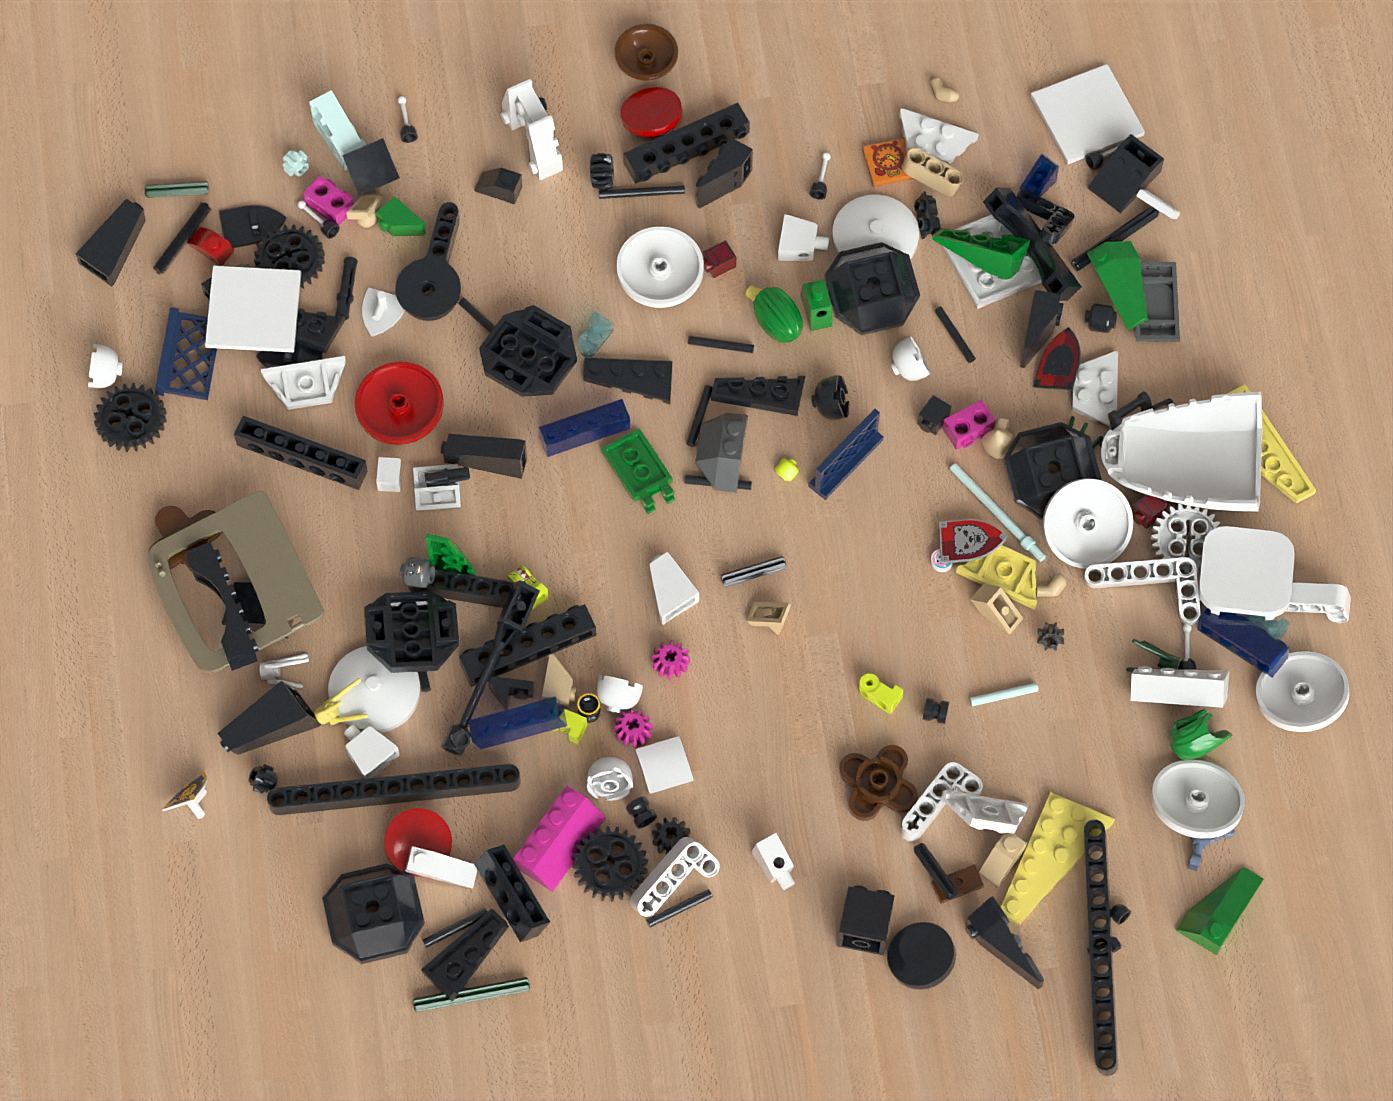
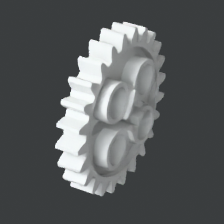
M1180 503L1177 506V510L1171 506L1169 514L1163 511L1161 514L1163 519L1157 518L1155 522L1158 526H1153L1152 531L1156 534L1151 535L1150 540L1156 541V543L1152 544L1151 549H1158L1154 556H1162V559L1185 557L1186 539L1184 537L1187 533L1186 521L1189 520L1188 538L1191 542L1188 545L1189 558L1195 562L1198 573V568L1201 570L1202 555L1195 554L1193 548L1197 546L1203 548L1205 537L1211 530L1216 529L1220 525V521L1213 523L1212 520L1215 515L1207 516V508L1200 512L1199 507L1191 509L1189 505L1183 509ZM1179 524L1182 531H1173L1171 525ZM1201 525L1204 528V532L1197 533L1193 526ZM1173 545L1180 547L1181 553H1173L1170 547ZM1187 564L1179 567V570H1184V574H1188L1189 570H1192Z

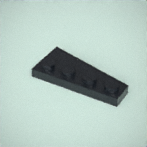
M298 309L295 342L326 354L345 322V315L337 314V316H330L326 312L317 311L316 314L305 312V309Z
M585 358L583 378L585 382L607 388L622 389V392L629 394L633 392L643 395L644 398H655L662 400L663 403L670 404L673 361Z
M778 376L777 379L756 377L754 380H745L744 377L715 378L711 401L798 416L806 376H798L797 379H787V376Z
M493 909L489 910L421 969L422 973L453 1002L508 929L507 922Z

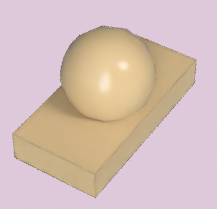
M362 195L347 211V218L356 219L361 227L368 228L373 226L377 219L375 211L383 203L382 196Z

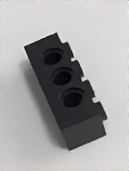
M503 844L487 849L474 864L519 941L523 942L538 937L548 926L550 920L506 846Z

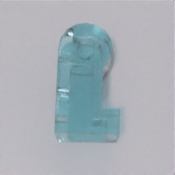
M594 312L590 317L591 327L578 338L579 352L585 357L595 355L614 331L613 322L597 312Z
M1246 614L1244 618L1245 626L1274 647L1287 632L1290 624L1283 617L1279 622L1275 619L1265 620V616Z

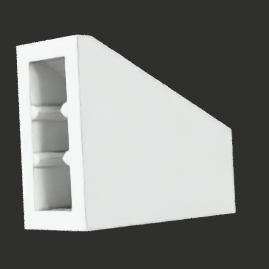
M668 552L663 555L659 554L651 560L649 573L659 622L661 625H664L699 602V592Z

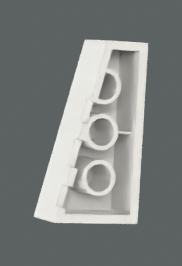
M1140 666L1138 669H1134L1132 673L1131 701L1223 708L1228 698L1229 670L1152 669L1148 666Z

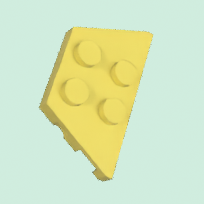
M1001 545L986 557L969 561L963 566H958L957 574L980 585L985 583L999 586L1008 598L1033 610L1036 608L1035 560Z

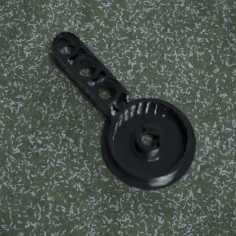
M452 202L442 204L439 209L426 256L407 265L401 271L396 281L395 292L398 303L405 312L419 320L434 321L443 318L452 311L460 298V279L454 268L449 265L460 223L458 207ZM447 214H454L453 217H445ZM442 233H448V234H449L448 236H445V237L440 236ZM437 252H443V253H444V254L441 255V256H436V255H435ZM430 287H432V290L434 291L432 294H424L426 291L430 290Z

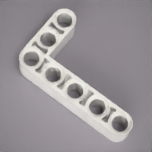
M1190 558L1097 564L1089 566L1085 571V583L1091 588L1176 582L1180 621L1191 626L1199 620L1200 603L1195 562ZM1187 564L1192 568V571L1189 574H1182L1179 567ZM1160 566H1165L1169 569V574L1160 576L1156 570ZM1143 568L1147 574L1143 578H1138L1134 575V570ZM1114 570H1120L1124 576L1120 580H1115L1112 578L1111 573ZM1091 572H1098L1101 575V579L1093 582L1088 578V575ZM1186 586L1191 587L1194 594L1186 597L1181 592L1182 588ZM1186 609H1192L1195 611L1196 616L1193 619H1187L1183 612Z

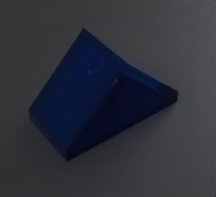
M1041 154L1019 189L1041 197L1057 181L1059 166L1046 155Z

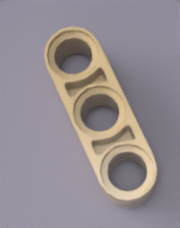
M918 148L910 149L902 163L904 173L946 196H954L964 179L963 174L959 170Z

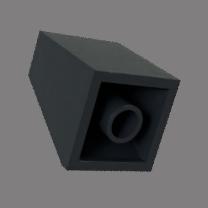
M860 885L848 886L837 947L884 955L895 895H890V892L885 890L870 891Z

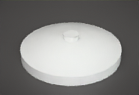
M865 195L850 201L839 211L833 224L832 240L837 254L841 251L882 242L909 254L911 259L917 249L919 228L913 213L900 201L884 195Z
M651 227L635 233L623 244L617 257V276L621 287L633 300L649 307L664 308L684 302L696 292L703 278L704 262L700 248L687 234L670 227Z
M1093 478L1077 479L1062 486L1050 498L1043 515V533L1049 548L1059 559L1078 568L1087 569L1091 565L1109 564L1114 561L1127 547L1133 531V515L1125 496L1113 485Z
M367 646L355 649L345 655L331 673L328 685L329 699L357 678L361 679L360 683L334 702H342L338 706L339 715L337 717L368 714L367 718L343 722L348 727L355 725L360 732L369 726L379 733L391 731L406 722L418 705L420 698L418 673H391L367 650Z
M1309 651L1293 652L1275 659L1262 671L1256 685L1258 706L1265 718L1279 728L1294 732L1314 731L1334 722L1345 710L1350 693L1348 678L1343 668L1330 657Z
M1182 760L1166 766L1156 776L1151 791L1152 806L1161 821L1174 831L1194 838H1214L1228 833L1239 823L1245 807L1244 793L1238 781L1220 766L1201 760Z

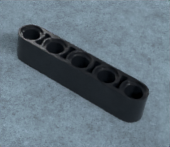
M435 569L434 580L427 587L408 586V589L411 592L432 591L444 599L503 608L508 597L500 595L503 592L510 593L513 584L505 580ZM438 581L444 582L442 586L434 585ZM459 585L466 586V588L463 590L456 589V587ZM482 588L489 590L484 594L478 592Z

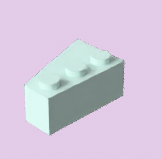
M331 90L309 102L313 125L346 171L348 168L342 155L361 148L366 143L357 135L354 125L350 123Z

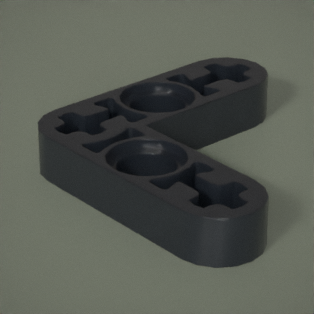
M1018 191L1017 198L1025 209L1047 220L1043 225L1040 238L1050 244L1058 243L1071 227L1075 217L1074 213L1031 192Z

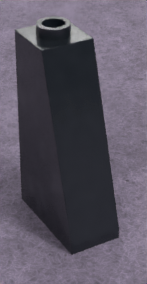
M125 199L76 253L78 263L111 287L115 284L146 221L143 207L137 202L132 203Z
M448 434L447 441H443L441 446L444 463L458 464V466L519 479L523 477L527 463L526 440Z

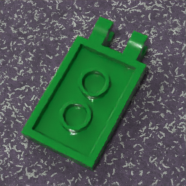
M640 428L601 448V453L634 502L641 500L647 514L656 511L655 501L652 496L660 492L667 504L675 501L673 496L675 494L674 490L669 485L673 483V478Z

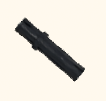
M353 257L344 258L340 291L336 295L338 303L335 316L337 314L345 315V320L349 319L350 305L354 300L352 293L358 260Z

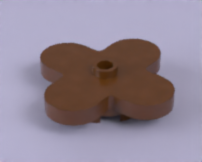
M163 507L155 517L157 529L163 537L153 545L216 512L213 510H203L188 518L179 507ZM218 532L171 556L169 559L170 569L179 564H185L192 572L185 551L214 541L222 532Z
M888 745L883 747L873 759H869L859 753H851L841 760L839 767L840 776L844 782L855 788L849 798L848 805L849 811L854 818L861 821L871 820L878 814L882 806H887L895 812L905 813L910 811L915 805L918 797L917 790L912 783L902 778L908 764V756L904 749L896 745Z

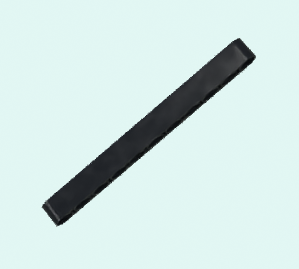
M504 764L280 787L269 791L267 802L273 814L288 815L511 792L519 788L521 779L519 769L515 765ZM509 774L515 776V779L512 781H507L504 778ZM484 777L493 779L490 783L481 782ZM463 779L469 781L465 786L459 785L458 782ZM438 782L446 783L443 788L435 787ZM416 784L423 785V788L418 791L412 789ZM397 786L400 788L396 793L389 792L391 787ZM369 789L377 790L374 795L365 794ZM347 791L354 793L349 798L342 796ZM322 794L331 795L327 800L319 799ZM300 796L307 797L306 801L302 803H299L296 800ZM278 798L284 799L280 805L273 804L274 800Z
M1093 819L1084 826L1094 1052L1098 1071L1104 1076H1111L1118 1069L1107 834L1104 824L1099 820ZM1093 829L1101 830L1099 836L1092 837L1089 835ZM1095 851L1103 853L1099 859H1092L1090 856ZM1095 874H1102L1104 876L1100 882L1091 880ZM1098 896L1105 898V901L1100 905L1093 903L1094 898ZM1098 919L1106 921V924L1101 928L1094 926L1095 921ZM1099 942L1107 944L1106 949L1102 951L1096 950L1095 946ZM1106 965L1108 970L1104 974H1099L1096 972L1097 967ZM1101 988L1109 990V994L1106 997H1099L1097 992ZM1103 1011L1111 1014L1110 1018L1105 1021L1098 1019L1099 1014ZM1103 1035H1110L1112 1037L1108 1044L1099 1042ZM1105 1058L1113 1060V1064L1108 1068L1100 1065L1101 1061Z

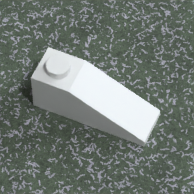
M412 846L404 872L473 889L477 868L474 864Z

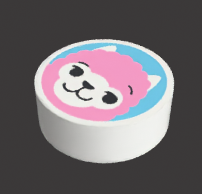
M940 549L934 551L931 556L932 568L938 572L950 570L953 563L941 564Z

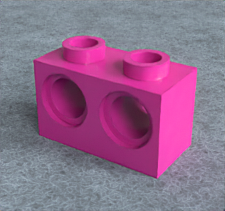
M321 176L303 192L304 201L307 206L325 219L335 221L338 225L347 218V211L354 205L353 198L347 191L342 192L330 179L326 180Z
M980 400L944 419L943 431L957 450L961 447L966 448L974 443V440L983 437L984 434L993 430L996 420L984 402ZM975 420H982L985 423L979 424ZM962 429L965 433L960 434L956 430Z

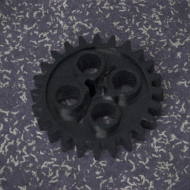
M295 224L292 225L291 229L284 225L282 231L278 227H275L276 233L274 234L268 231L269 238L261 237L263 244H257L258 251H254L256 268L301 270L300 287L302 289L304 288V282L312 284L311 277L318 279L317 271L322 272V264H325V252L322 249V242H318L317 235L312 236L311 230L305 233L304 226L296 230ZM275 251H279L278 254H275V255H274V254H271V253H273V252H275ZM302 261H308L306 264H300Z
M132 383L131 388H127V385L123 384L122 390L115 386V393L107 391L108 398H100L103 405L96 404L97 411H99L94 413L95 419H97L94 421L97 433L101 435L103 442L108 440L109 447L116 444L118 451L122 446L125 447L126 452L129 451L130 447L138 451V445L146 449V442L154 444L152 437L160 438L158 430H165L162 423L167 422L166 416H164L167 412L163 400H159L158 393L153 394L152 388L145 391L143 384L139 389H136L135 383ZM123 403H129L125 407H120ZM143 409H149L146 413H140ZM114 422H121L117 426H112ZM135 428H141L138 432H132Z
M607 826L606 831L603 833L600 828H597V835L590 831L588 833L589 840L582 837L581 843L583 846L576 845L575 850L578 853H574L572 859L577 862L572 863V868L578 870L574 872V877H581L578 881V886L585 884L584 892L587 893L592 890V898H595L597 894H601V901H604L605 897L609 896L610 901L613 902L615 895H617L620 900H623L624 893L631 896V888L637 890L639 887L637 882H644L645 878L642 875L647 874L648 870L642 867L648 864V860L643 859L646 855V850L639 851L642 842L635 844L636 836L633 835L628 838V830L620 834L619 827H616L615 831L611 832L610 827ZM620 846L623 852L616 854L611 848ZM591 853H598L601 859L595 861L589 855ZM625 857L630 858L629 860H622ZM606 861H610L611 864L614 863V866L610 867L609 864H606ZM626 867L631 873L629 875H622L619 869ZM590 868H597L595 871L590 870ZM605 874L609 880L600 882L597 879V875Z

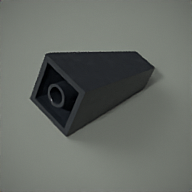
M280 681L217 734L222 739L220 744L227 752L231 751L239 755L317 728L322 724L318 722L314 712L299 692L285 682Z

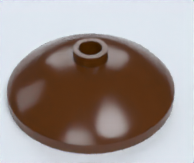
M640 24L627 29L620 35L615 45V59L619 68L631 78L643 81L656 80L667 75L674 68L678 59V45L673 35L666 29L654 24Z

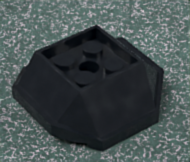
M882 242L839 252L824 276L835 318L854 329L860 335L903 326L920 298L909 254ZM874 281L878 284V287L870 288L867 283Z
M535 305L503 315L479 347L485 376L521 397L553 395L577 362L571 326ZM526 355H532V356H533L532 358H529V359L524 358V356H526Z
M1063 422L1019 432L1003 458L1014 502L1033 513L1039 519H1043L1044 511L1050 498L1065 484L1083 478L1102 480L1090 436ZM1053 463L1057 465L1058 473H1050L1047 468L1048 464Z
M432 591L385 593L372 604L370 603L364 607L367 650L391 673L438 671L459 646L456 603L450 600L447 601Z
M387 863L341 874L322 898L332 945L351 956L360 964L408 953L413 945L412 943L425 924L414 876L400 871ZM375 905L379 907L375 913L367 911L370 906Z

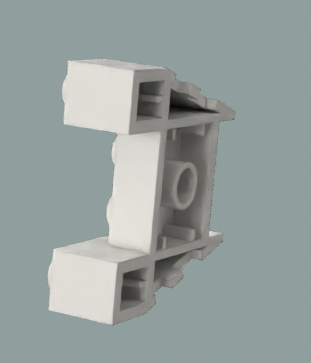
M531 79L508 88L502 101L500 116L505 125L508 124L511 130L522 126L525 127L526 136L529 141L530 162H528L530 171L532 174H536L539 180L563 171L561 153L556 148L559 146L558 140L553 135V130L555 129L553 118L551 115L548 116L533 90Z

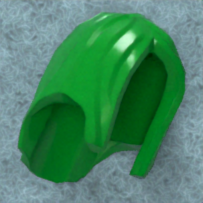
M767 287L761 290L753 301L758 324L767 335L779 343H790L796 340L803 329V319L794 301L780 288Z
M1202 709L1192 716L1174 722L1169 735L1170 746L1180 759L1192 760L1213 751L1232 737V733L1227 730L1214 733L1209 732L1207 721L1212 717V714Z

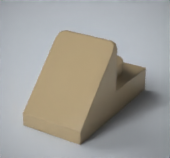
M754 602L746 621L751 626H769L779 635L791 604Z

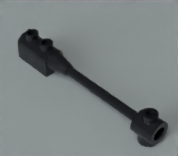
M521 580L514 583L496 623L497 628L493 649L459 724L450 725L441 745L444 750L454 755L462 756L465 748L469 745L471 733L467 727L499 655L514 634L523 630L540 590Z

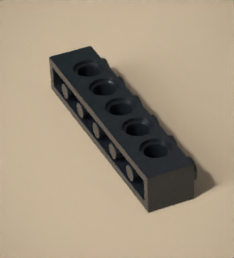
M735 103L625 152L624 165L635 184L641 181L645 182L656 174L665 173L674 166L686 164L692 158L704 156L710 150L717 147L720 148L730 138H744L750 132V122L739 103Z
M246 416L242 417L234 433L236 444L239 447L357 490L360 489L368 472L366 460Z
M586 605L572 606L567 612L550 615L545 621L531 623L521 632L515 633L504 648V650L508 649L512 652L509 655L500 653L491 676H500L596 636V626ZM566 624L574 625L572 629L564 628ZM546 632H551L554 634L550 638H545L542 636ZM494 639L487 641L479 648L467 649L462 655H459L460 665L470 687L477 684L485 664L480 663V660L489 658L493 649ZM524 641H531L533 643L527 647L522 645Z

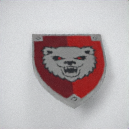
M981 520L940 521L941 564L974 561L986 557L997 550L1008 537L998 527Z

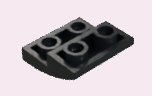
M384 138L342 155L359 195L400 178Z

